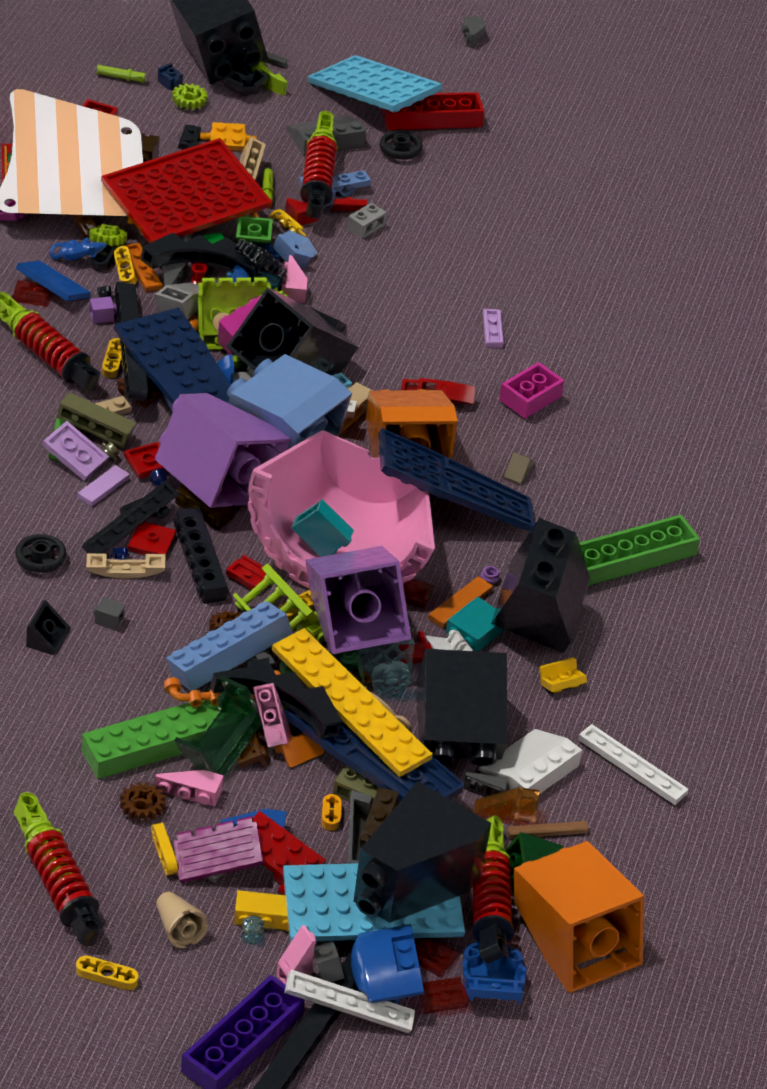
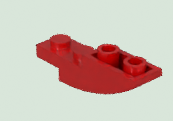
M402 378L401 390H442L453 404L474 405L475 386L427 378H419V380Z

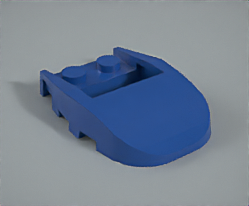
M475 942L468 945L464 952L462 964L463 986L469 1000L473 1001V997L481 999L493 998L505 1001L517 1000V1004H521L527 972L526 966H523L524 959L521 952L507 944L508 955L487 964L479 953L480 943Z

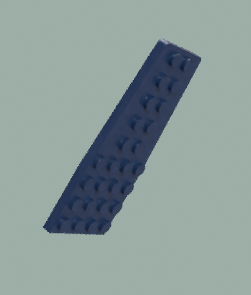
M179 307L115 324L114 330L139 366L172 404L179 398L180 394L208 393L224 402H229L230 397L227 395V390L230 384L206 344Z
M384 428L380 429L378 433L381 472L386 476H393L405 484L416 486L423 492L432 493L439 499L445 498L529 532L535 525L530 497L432 449Z
M291 709L285 710L287 720L305 735L332 754L336 759H339L378 787L399 792V801L405 797L417 781L448 799L459 795L463 791L464 783L435 757L399 777L343 721L338 736L319 739L313 728L301 716Z

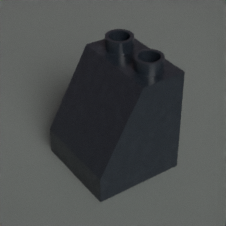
M268 287L226 346L254 371L264 360L270 359L274 362L286 354L329 375L341 373L359 348L313 309Z
M542 518L537 520L511 559L491 624L564 653L571 643L590 581L589 572L576 532Z
M425 649L417 678L416 690L419 741L432 753V757H435L441 764L452 763L455 761V757L472 758V763L478 766H490L496 763V759L502 760L507 746V653Z
M417 781L360 849L353 902L356 903L358 909L366 916H379L391 923L468 893L482 876L491 822Z

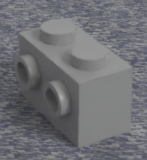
M370 203L348 217L347 230L363 239L385 226L387 212Z

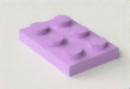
M68 421L63 423L42 442V446L83 481L109 458L107 454Z

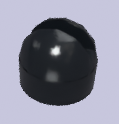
M111 286L97 288L100 298L111 297Z

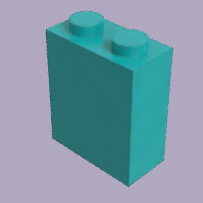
M323 499L296 516L291 527L320 557L334 555L342 546H348L352 541L351 537L354 529Z
M477 596L448 619L446 634L449 635V632L453 629L459 631L473 651H479L505 629L491 624L496 608Z

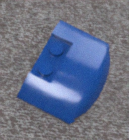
M411 924L358 934L351 954L352 973L359 991L369 996L367 999L371 1004L424 994Z

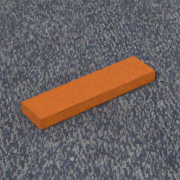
M140 243L124 245L129 248L136 276L145 292L161 290L163 285L155 270L141 261L143 248Z
M479 576L430 612L428 619L441 628L446 627L449 618L477 596L481 599L492 591L493 585Z

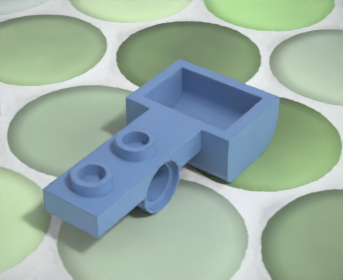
M365 170L334 176L332 200L325 206L332 205L338 191L342 196L346 197L354 192V188L371 185V179ZM299 177V185L302 188L303 177Z

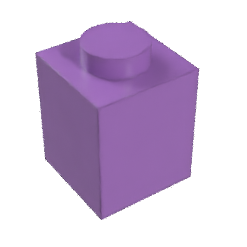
M111 297L90 299L89 313L92 323L114 322V314H117L116 304H113Z

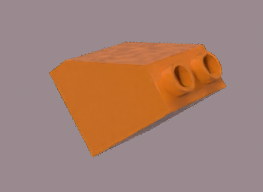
M385 389L369 391L366 422L373 458H377L380 455L378 433L381 428H384L452 459L458 420L455 406L442 390L391 391Z
M588 841L569 848H562L556 853L535 861L525 862L521 866L514 868V903L544 959L569 993L643 964L644 895ZM623 947L627 949L626 951L621 952L619 954H616L614 952L615 950L621 949ZM607 954L611 955V957L581 970L577 966V964L596 957H603Z

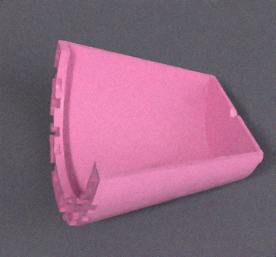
M324 430L256 467L252 472L248 488V510L251 514L250 521L254 533H257L268 557L275 560V565L280 570L283 568L289 573L290 578L309 589L305 560L320 556L291 527L296 516L322 499L354 529L351 543L346 547L342 546L335 554L383 546L399 560L402 582L404 584L413 579L423 569L435 549L429 492H423L416 486L405 484L393 476H386L381 472L380 455L377 458H373L370 456L369 450Z

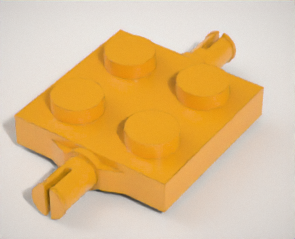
M212 122L210 133L200 132V139L212 141L221 138L231 151H243L246 142L251 137L257 139V135L246 134L245 124Z

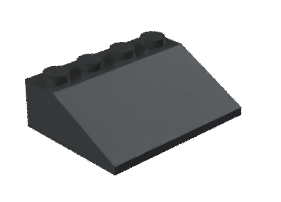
M349 116L334 118L332 134L337 142V151L365 147L366 129L361 121ZM318 120L286 125L287 131L303 156H306V143L315 132Z

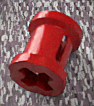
M194 263L192 265L193 276L191 277V283L198 285V283H202V278H206L207 266L204 263Z

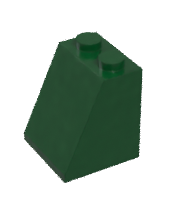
M520 832L505 849L511 861V891H514V868L521 866L525 862L535 861L556 853L564 848V846Z

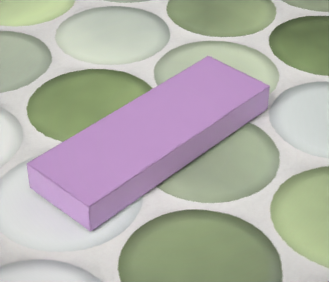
M483 309L485 347L503 348L501 310Z
M115 465L78 492L77 498L92 507L130 479V474Z

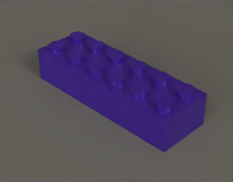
M270 975L182 1055L181 1072L204 1089H224L303 1016L305 999L284 993L286 985Z

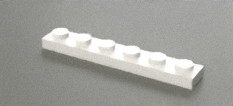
M591 724L579 734V741L672 804L676 805L687 795L688 788Z
M292 969L288 973L284 993L405 1033L412 1031L415 1014L413 1009L389 1001L371 1004L367 999L369 996L364 993Z

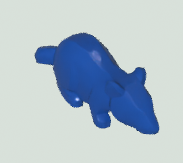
M85 238L82 243L77 242V240L63 241L62 243L52 245L49 254L54 260L62 257L67 261H75L89 255L95 258L97 253H100L107 244L102 242L89 243L90 240L88 238ZM62 246L60 251L55 254V248Z

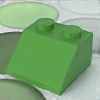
M239 217L236 243L242 238L249 243L251 241L257 245H271L273 219Z

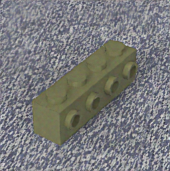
M70 392L60 403L56 418L65 422L68 421L70 424L122 448L131 439L136 422Z
M345 765L334 781L333 794L350 802L351 791L353 790L372 796L373 804L378 786L351 767Z

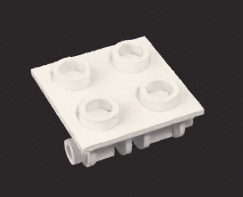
M454 629L449 632L448 638L426 636L433 649L473 651L460 632Z

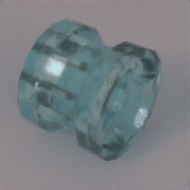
M255 916L245 918L242 924V940L251 944L261 942L263 939L264 921Z

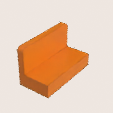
M303 732L293 736L286 744L273 746L275 753H283L289 768L324 753L323 748Z

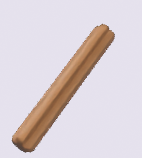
M587 821L509 826L507 828V836L509 839H515L520 832L535 837L583 834L588 832L589 826Z

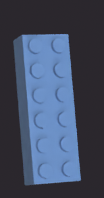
M266 601L258 604L252 610L242 613L236 619L224 623L220 628L208 632L204 637L192 641L188 646L174 651L166 659L172 676L178 678L181 684L192 691L211 681L213 673L231 670L268 649L273 644L292 635L293 632L287 614Z

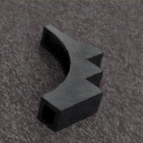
M173 232L144 245L141 254V261L152 269L174 263H204L234 272L232 270L238 265L249 274L251 282H254V277H257L259 266L238 251L237 244L228 237L212 244L201 235L184 241Z
M267 658L248 661L246 668L213 673L210 685L213 693L240 692L255 695L253 687L274 683L282 705L301 716L313 728L319 739L339 735L342 719L324 687L304 689L295 672L276 675Z

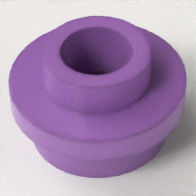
M487 566L482 570L481 578L490 584L496 583L500 579V573L496 567Z

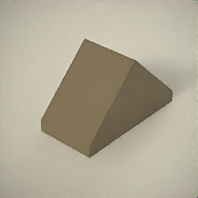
M513 452L504 475V480L521 486L534 466L535 461Z

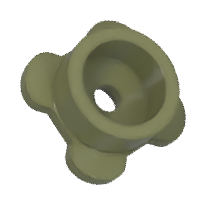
M111 442L107 445L102 443L104 447L102 451L109 456L108 459L113 458L117 461L118 449Z

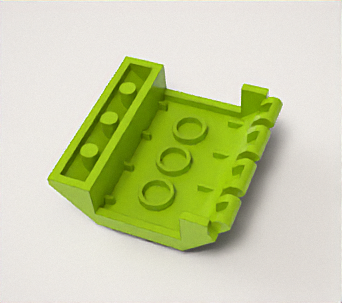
M254 277V282H251V278H236V282H233V278H218V283H215V278H202V283H198L199 336L209 350L223 349L217 342L218 331L213 327L214 317L219 313L230 315L237 308L248 304L251 299L261 296L267 287L271 289V284L267 282V277Z

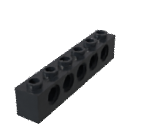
M200 507L177 510V517L174 518L175 530L178 529L179 542L183 543V554L188 557L187 564L188 568L192 569V580L197 584V595L201 596L203 604L226 601L227 584Z

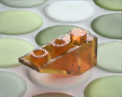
M518 787L475 800L473 813H478L482 816L496 815L502 819L512 818L523 822H535L540 790Z

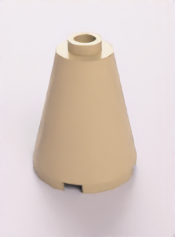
M165 892L159 896L156 906L170 943L182 949L187 948L185 945L197 944L208 930L207 916L173 892Z

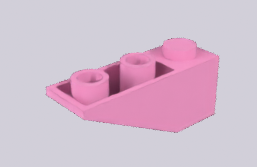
M289 255V261L285 262L284 266L288 271L283 277V294H287L289 298L299 303H305L308 279L293 256Z
M274 683L253 687L267 746L271 747L288 743L292 739V735Z
M206 770L162 773L156 775L155 784L157 785V790L162 789L163 793L215 807L223 788L224 775Z
M305 925L301 926L278 961L277 977L285 985L291 969L310 976L313 972L312 965L313 958L315 957L316 938L312 932L308 931Z

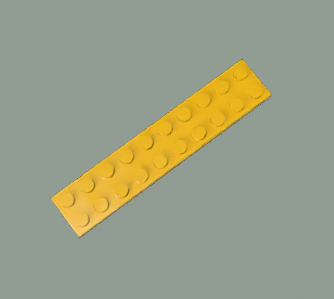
M305 628L272 645V651L309 688L324 687L342 721L399 777L432 759V753Z

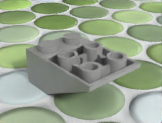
M197 284L166 285L155 294L159 312L179 307L185 317L189 319L198 311Z

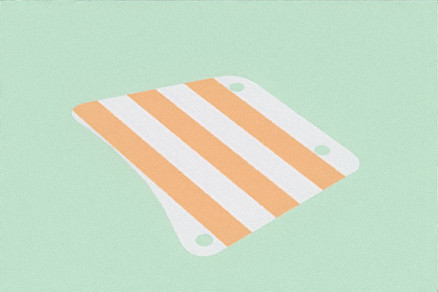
M16 89L10 93L14 123L13 147L8 172L0 187V210L7 213L128 216L101 182V176L143 163L139 128L127 119L31 91ZM129 127L132 129V133L128 135L123 134L121 129ZM13 199L16 205L8 207L4 204V201Z

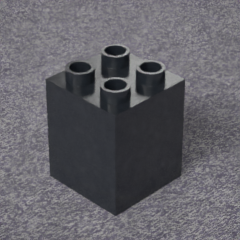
M170 0L182 42L209 84L224 79L233 70L238 72L241 69H247L268 59L255 10L248 0Z

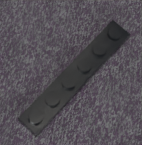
M165 480L88 539L81 547L87 554H104L178 496V492Z

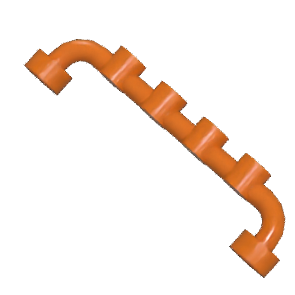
M274 670L276 675L281 674L279 671ZM172 677L164 681L166 693L171 694L175 700L190 702L192 707L201 706L202 701L210 700L213 706L221 705L223 699H231L232 704H240L243 702V698L251 697V701L257 703L255 695L240 692L213 693L212 690L209 692L192 690L187 694L180 693L181 684L178 678Z

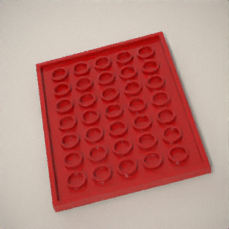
M221 138L101 176V182L149 243L173 232L182 237L272 207V200Z

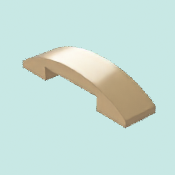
M87 554L86 570L111 578L133 579L148 577L165 571V554H146V560L107 559V554Z

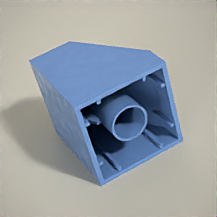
M286 354L274 362L270 359L264 360L255 369L254 377L247 382L240 378L227 390V395L230 397L229 404L273 425L291 438L287 450L321 430L338 436L341 433L352 393L337 378Z

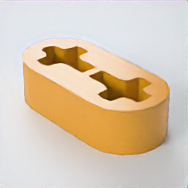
M335 794L326 795L323 798L321 824L324 829L329 831L337 830L341 821L342 801ZM330 803L334 804V808H330ZM329 816L333 817V822L329 821Z

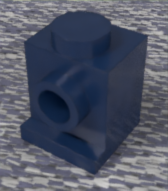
M171 62L158 68L157 80L169 90L179 87L183 83V74L172 67L173 64Z

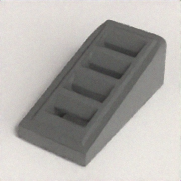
M466 772L463 789L504 802L507 778Z

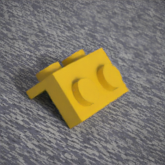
M574 657L539 667L541 685L553 693L561 692L562 689L569 687L576 688L580 684L587 683V675L577 669V662Z

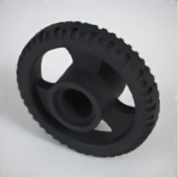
M393 130L381 137L380 148L384 154L391 158L407 160L421 153L422 141L414 133L404 130ZM393 139V144H386L388 140Z
M33 534L25 537L18 543L15 555L17 562L24 569L34 573H48L57 570L63 565L66 560V548L63 542L54 536ZM52 548H56L60 553L56 560L51 559ZM31 557V562L28 561L26 558Z

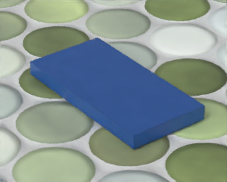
M40 260L17 263L16 269L66 301L90 298L91 292Z

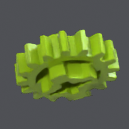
M185 83L183 86L179 85V88H174L172 91V102H175L176 106L180 105V108L186 107V110L189 108L195 110L196 107L201 109V106H205V103H207V91H204L205 88H200V85L194 86L193 83L191 85Z
M101 224L97 228L92 227L90 229L89 239L92 242H102L115 247L116 245L119 246V244L124 245L126 243L127 232H124L123 229L119 230L118 226Z

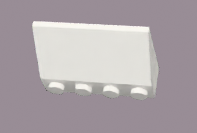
M534 729L506 748L502 760L496 759V763L490 766H480L479 771L484 775L507 778L505 792L524 806L576 769L580 763L582 749L568 738Z

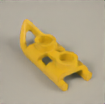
M278 209L269 215V218L279 219V224L284 229L288 227L290 231L307 237L302 232L304 228L285 211Z

